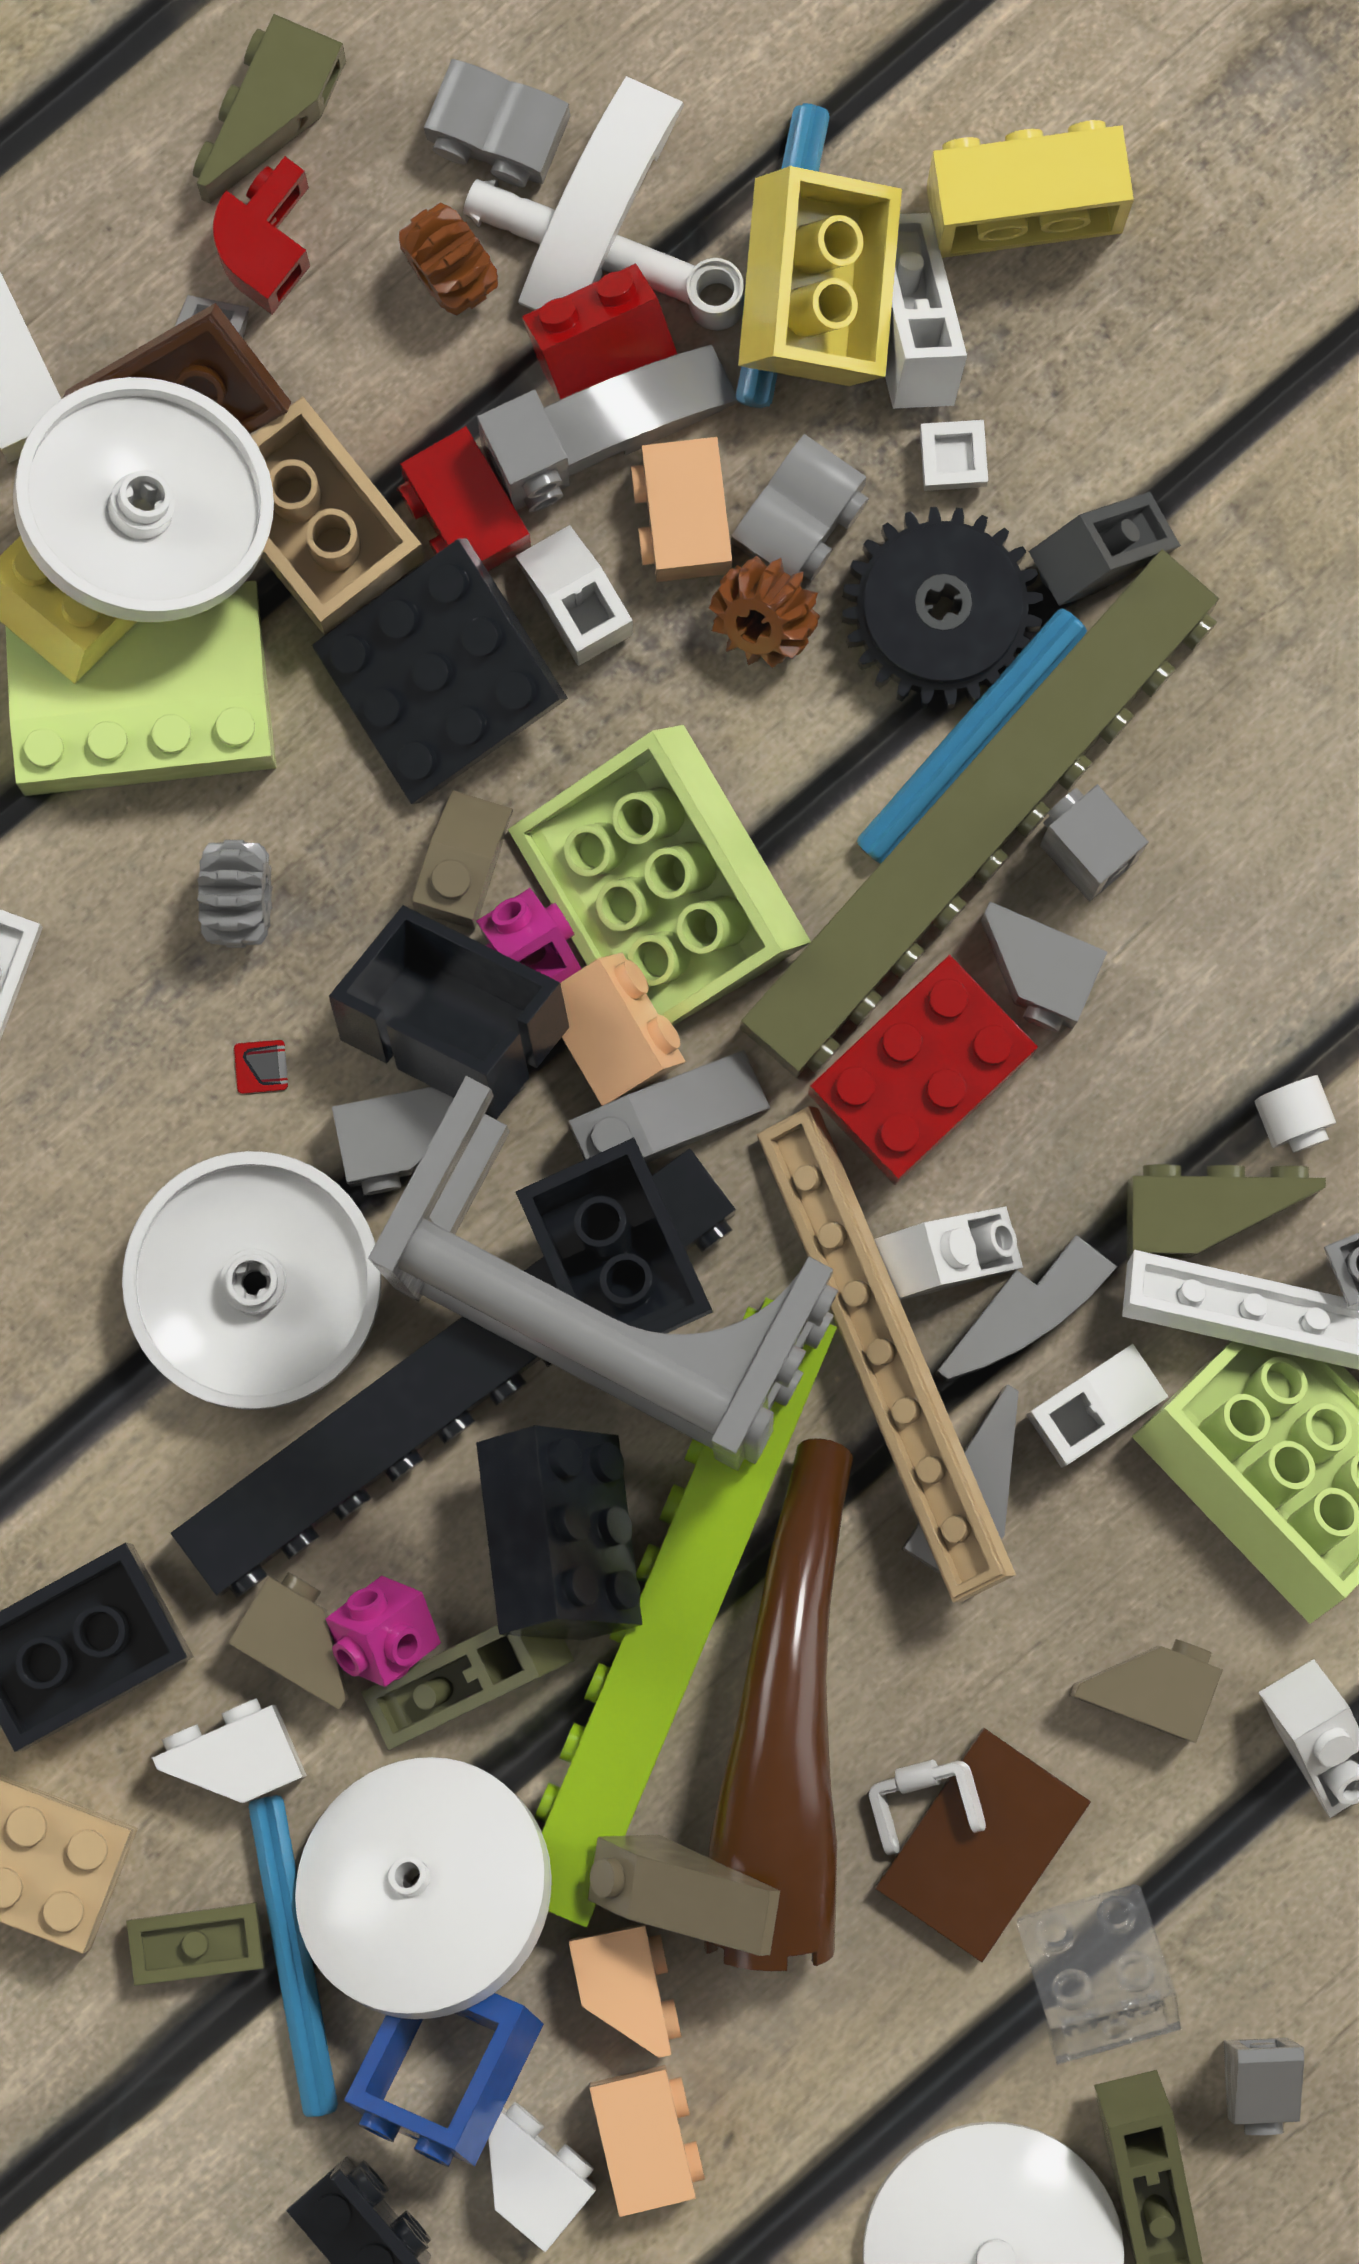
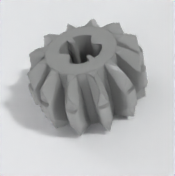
M224 840V842L208 843L199 861L200 874L199 878H197L199 886L197 898L199 903L198 920L201 923L202 935L207 942L223 945L226 948H246V945L262 944L271 926L270 913L272 909L273 887L271 885L272 868L269 865V854L260 843L244 842V840Z

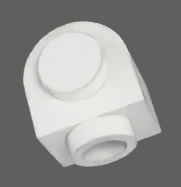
M1318 1075L1273 1090L1254 1101L1272 1148L1289 1143L1293 1153L1305 1150L1329 1140L1325 1129L1336 1124Z

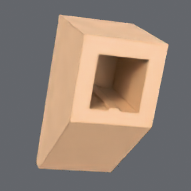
M640 1923L570 1938L569 1946L581 2006L658 2058L671 2055L669 2040L680 2038L681 2032L674 1999L661 2001L656 1975L668 1973L661 1934L648 1937L646 1924Z

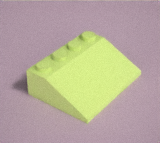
M256 580L246 581L223 602L197 615L174 621L137 622L75 684L6 627L9 716L15 778L17 786L25 796L276 769Z
M684 725L651 731L508 829L550 903L557 904L575 934L571 939L585 963L589 965L598 958L623 953L626 960L634 962L644 974L649 988L646 994L658 1015L666 1017L673 1026L762 975L811 943Z
M1229 1341L1131 1437L1304 1619L1311 1624L1344 1600L1359 1584V1382L1344 1366Z

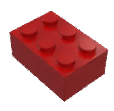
M949 954L810 1085L808 1095L882 1173L896 1185L1034 1055L1038 1046Z

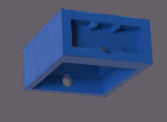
M496 1993L470 2008L454 2013L495 2031L449 2127L446 2128L384 2100L423 2019H406L386 2015L344 2099L346 2103L363 2115L358 2125L391 2142H394L398 2132L417 2140L414 2150L441 2165L449 2167L453 2157L475 2166L544 2023L524 2005Z

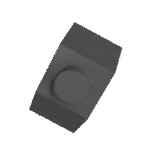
M1147 492L1078 515L1028 552L1039 569V575L1043 584L1052 592L1058 605L1061 606L1093 595L1147 566L1161 549L1169 554L1181 545L1151 492Z

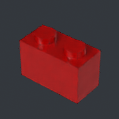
M636 263L620 271L611 272L597 282L562 298L553 299L541 308L522 316L541 369L559 400L613 377L677 354L659 300Z
M466 426L400 463L405 483L398 486L397 489L413 518L417 520L425 515L437 534L436 537L429 540L435 555L455 540L467 538L487 571H490L531 547L530 533Z

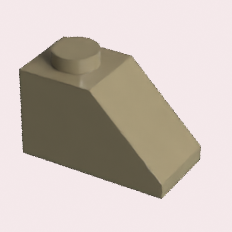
M452 790L431 838L413 894L412 904L414 911L466 928L476 929V921L480 917L513 812L512 808Z
M289 1572L282 1582L268 1576L228 1644L338 1710L343 1709L349 1699L342 1668L336 1661L332 1651L335 1643L325 1619L329 1616L328 1610L315 1603L321 1591Z
M1175 1639L1172 1650L1163 1646H1156L1074 1683L1069 1696L1186 1741L1196 1743L1223 1669L1208 1664L1212 1652Z

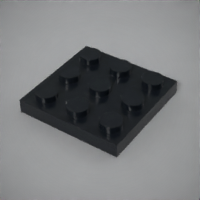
M467 538L455 540L311 645L411 804L423 802L568 699Z

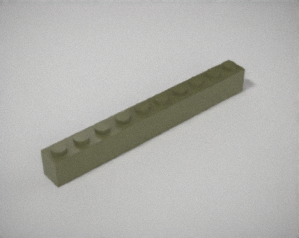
M1161 549L741 1020L740 1029L796 1078L807 1067L817 1074L840 1048L841 1045L833 1037L850 1019L856 1026L861 1025L883 999L875 991L891 972L901 979L923 955L925 950L917 943L934 925L943 932L964 909L967 903L959 897L960 894L975 878L985 885L1005 863L1009 856L1001 848L1017 831L1027 838L1046 817L1051 809L1043 801L1057 785L1060 784L1067 791L1070 790L1093 763L1085 754L1098 739L1102 737L1110 744L1128 725L1134 715L1126 708L1143 690L1152 697L1169 679L1176 668L1168 661L1178 649L1185 644L1193 651L1217 624V621L1210 614L1220 598L1167 552Z

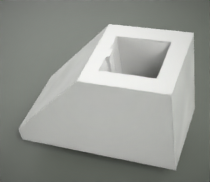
M570 525L515 556L520 568L578 666L633 635V620L602 567Z
M1006 1206L924 1222L874 1239L899 1300L933 1293L1023 1268L1017 1247L1016 1234L1012 1228Z
M1131 1344L1028 1412L1026 1416L1062 1468L1168 1398V1395L1134 1344Z
M1313 1659L1266 1687L1259 1694L1278 1734L1322 1807L1331 1818L1347 1807L1359 1803V1726L1348 1704Z
M257 1698L222 1713L226 1725L212 1732L202 1735L197 1724L162 1739L166 1752L152 1757L157 1770L240 1803L248 1802L307 1776L277 1705L261 1709Z
M514 2102L508 2110L503 2107L489 2136L495 2211L546 2252L596 2191V2184L588 2178L594 2168L566 2144L558 2152L538 2136L544 2126L526 2109Z

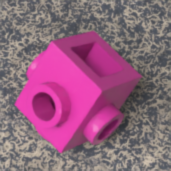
M528 888L514 898L501 902L493 911L476 921L488 941V944L485 946L560 983L582 969L566 941L575 934L556 903L545 908L531 888Z
M382 1575L366 1588L354 1592L345 1604L325 1618L335 1643L332 1647L333 1655L341 1668L351 1676L363 1677L383 1687L403 1677L410 1670V1667L441 1644L423 1592Z

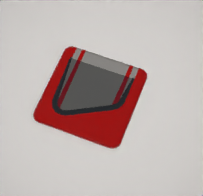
M283 1040L238 1043L234 1046L237 1090L239 1093L287 1089L288 1078L285 1043Z

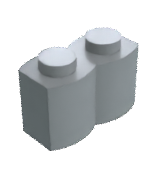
M452 59L425 123L424 131L427 140L434 143L432 150L442 158L462 165H466L469 158L486 162L492 165L490 172L496 178L514 186L525 187L528 180L540 184L544 183L571 114L569 103L553 95L524 84L509 81L481 67Z
M803 434L782 462L769 484L731 536V545L752 559L758 556L767 567L772 561L781 558L785 573L792 576V574L804 571L803 575L812 581L832 553L833 549L825 544L838 524L848 530L867 504L869 498L861 493L866 484V476Z

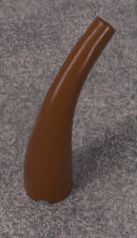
M821 1438L807 1439L797 1445L787 1493L767 1566L737 1721L720 1787L709 1841L708 1858L780 1890L770 1955L759 1956L704 1940L706 1954L718 1951V1947L724 1949V1964L748 1970L787 1971L789 1956L812 1953L811 1961L813 1965L818 1966L830 1960L835 1952L837 1836L831 1792L826 1674L830 1604L842 1513L853 1455L842 1444Z

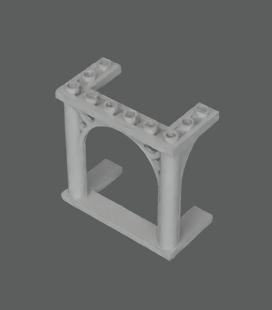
M466 1076L368 1259L397 1291L418 1302L422 1296H425L713 1449L715 1459L737 1471L744 1459L756 1464L773 1432L774 1412L770 1411L774 1402L785 1407L787 1406L804 1373L798 1370L806 1354V1351L803 1350L804 1345L807 1344L817 1349L834 1317L828 1311L839 1290L827 1285L833 1274V1269L808 1257L799 1274L774 1301L759 1312L738 1323L709 1332L663 1334L629 1326L611 1318L455 1235L510 1133L507 1125L485 1114L494 1097L491 1089Z

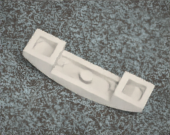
M626 76L594 130L563 192L527 276L518 301L520 305L534 311L553 299L567 296L601 279L603 275L601 267L652 161H657L684 106L682 101Z

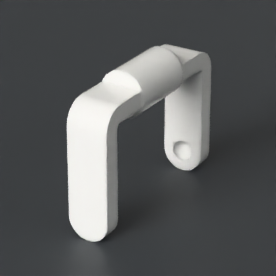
M932 1759L896 1769L895 1778L881 1781L871 1787L869 1799L881 1842L888 1856L897 1854L900 1850L885 1795L888 1793L900 1791L902 1794L940 1785L941 1779L956 1776L971 1830L974 1833L985 1830V1818L972 1772L965 1762L955 1761L938 1766L935 1760Z

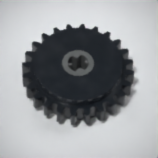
M930 507L927 522L919 524L911 511L907 512L904 516V530L898 532L888 522L882 526L881 534L885 542L882 546L869 539L866 540L862 550L870 560L868 564L854 560L851 563L849 572L856 579L860 580V584L844 585L842 597L856 602V606L843 610L841 619L842 623L857 624L858 629L847 636L846 643L848 648L864 646L866 651L858 660L859 668L863 670L876 665L880 671L875 685L880 689L892 679L899 684L896 699L901 702L913 690L920 692L921 708H928L933 695H943L946 709L950 710L954 709L957 694L965 692L967 699L974 705L980 699V686L986 684L989 688L1000 677L999 673L1002 670L1004 671L1013 662L1015 653L1019 654L1031 641L1023 636L1024 632H1039L1042 619L1028 614V610L1041 606L1043 602V594L1027 592V587L1037 579V570H1020L1018 565L1024 559L1027 551L1022 546L1008 552L1004 545L1009 531L1003 528L992 537L985 532L988 517L981 515L974 525L970 526L964 524L963 508H956L951 521H941L938 508ZM942 596L948 597L953 601L951 611H958L959 613L956 615L947 612L942 620H937L931 616L933 605L925 606V603L937 604Z

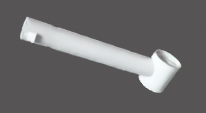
M476 179L467 195L463 214L469 216L478 227H480L481 222H484L499 229L508 230L514 235L540 245L555 210L527 198H520L512 192L497 187L498 180L481 181ZM617 235L601 267L602 270L611 273L636 263L652 290L689 304L694 320L706 329L714 331L728 329L735 325L743 315L745 296L743 278L738 268L725 259L710 258L701 261L695 266ZM720 283L728 286L733 291V295L726 303L712 306L704 303L699 298L701 291L710 284Z

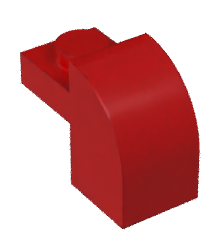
M284 156L274 170L267 166L256 176L246 194V197L250 199L247 205L226 190L217 205L213 220L214 241L227 277L237 289L271 315H273L310 267L306 249L278 229L279 225L309 189L305 170L286 156Z

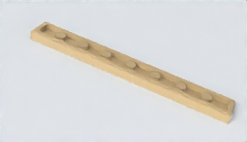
M808 1106L756 1135L807 1256L833 1269V1274L827 1285L839 1291L830 1307L831 1314L834 1315V1321L952 1602H963L1016 1574L819 1108Z

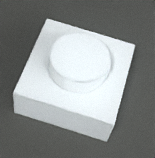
M984 420L923 423L920 425L924 491L987 487L988 470Z

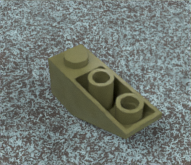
M273 14L266 31L261 29L255 31L244 57V64L250 66L240 87L231 85L223 99L218 119L223 121L224 124L215 144L206 141L194 165L193 176L199 178L197 186L203 201L211 204L224 194L226 190L233 187L322 117L346 64L343 43L276 14Z
M1144 1165L1143 1176H1132L1127 1181V1257H1131L1133 1251L1138 1250L1169 1258H1192L1317 1194L1326 1188V1178H1309V1167L1274 1166L1270 1167V1177H1245V1166L1238 1165L1207 1166V1176H1181L1180 1165Z

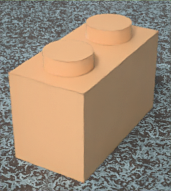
M711 437L642 445V465L631 466L635 504L647 502L650 526L638 528L642 565L654 564L656 582L725 575L732 568V554L718 438Z
M623 953L598 958L560 983L569 1022V1028L562 1038L601 1106L646 1088L686 1062L678 1049L681 1043L676 1029L666 1017L658 1015L646 994L649 988L644 974L634 962L626 960Z
M666 2065L591 2082L589 2087L619 2217L696 2199L693 2182L705 2180L697 2141L684 2144L678 2118L690 2116L682 2077L669 2080Z

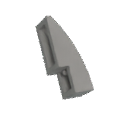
M711 344L613 377L548 405L544 409L568 456L569 476L622 451L626 456L641 449L642 445L652 444L739 402Z
M1076 1235L1037 1285L1016 1270L939 1367L935 1375L946 1382L982 1370L1019 1352L1054 1329L1088 1300L1117 1266Z

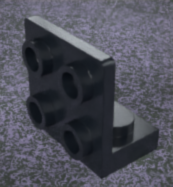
M346 2156L286 2210L331 2264H428L431 2258V2254L427 2251L429 2248L427 2244L431 2241L428 2233L407 2210L399 2217L384 2200L386 2197L385 2193L389 2191L388 2187L364 2160L356 2167Z

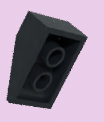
M634 1137L515 1191L560 1291L629 1326L667 1334L713 1313L670 1213Z

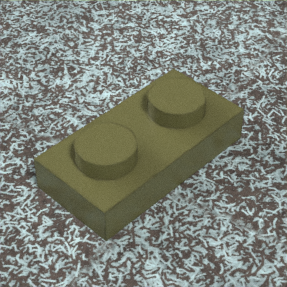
M257 1902L129 1919L126 1921L134 1986L262 1969L265 1967Z

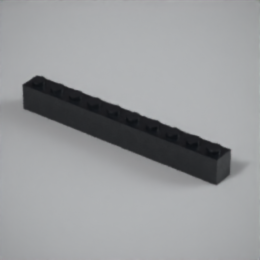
M690 1148L652 1175L686 1251L696 1244L703 1253L733 1231L726 1221L735 1215L736 1209ZM544 1256L524 1270V1272L558 1289ZM461 1317L173 1530L171 1535L216 1596H222L231 1590L235 1597L239 1598L268 1576L262 1566L281 1551L290 1560L314 1543L320 1537L314 1527L331 1514L335 1513L339 1520L342 1521L369 1502L372 1498L365 1489L386 1474L393 1483L419 1465L424 1459L418 1453V1450L436 1436H439L442 1442L446 1444L470 1427L475 1420L469 1412L490 1397L497 1406L527 1384L521 1373L542 1358ZM542 1359V1361L545 1363V1365H546L547 1367H550V1366L553 1365V1364H551V1363L545 1361L544 1359Z

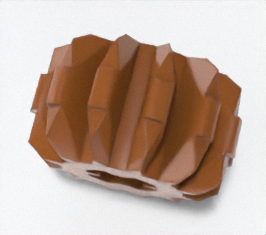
M439 203L429 211L425 209L410 219L411 223L399 231L400 249L407 257V262L417 274L418 279L427 288L429 294L436 299L440 307L445 309L446 312L457 316L469 307L473 309L487 299V294L498 287L497 269L491 262L489 254L484 250L479 238L474 235L467 222H464L458 212L450 206Z
M755 556L753 559L747 560L742 567L737 565L724 575L720 580L721 585L712 596L709 609L717 615L713 620L714 624L711 631L726 634L729 637L726 652L739 648L745 651L748 666L758 662L762 657L773 668L777 664L782 663L786 657L793 659L795 655H799L809 643L808 638L817 628L820 615L812 609L816 604L818 592L805 590L800 586L803 581L804 571L790 576L784 572L781 558L772 561L767 567L758 556Z

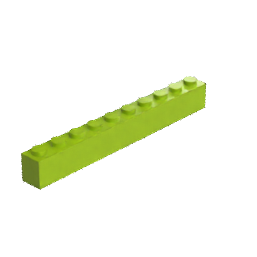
M766 1297L761 1309L774 1300ZM748 1306L743 1320L759 1312V1310ZM829 1325L817 1349L807 1344L804 1345L803 1350L806 1351V1354L798 1367V1370L804 1372L787 1406L785 1407L774 1402L770 1411L774 1412L773 1432L756 1464L744 1459L737 1471L716 1460L713 1449L694 1439L691 1441L684 1460L695 1464L686 1489L676 1484L673 1485L659 1520L671 1524L661 1548L650 1543L648 1544L636 1573L637 1580L645 1583L640 1596L643 1625L611 1633L609 1639L621 1644L612 1666L608 1667L599 1663L584 1699L596 1704L586 1727L573 1723L559 1757V1759L571 1763L561 1787L548 1783L534 1816L536 1820L545 1823L542 1834L550 1857L552 1883L548 1912L586 1928L596 1907L595 1903L588 1900L590 1871L594 1863L597 1838L626 1835L837 1327L834 1325Z

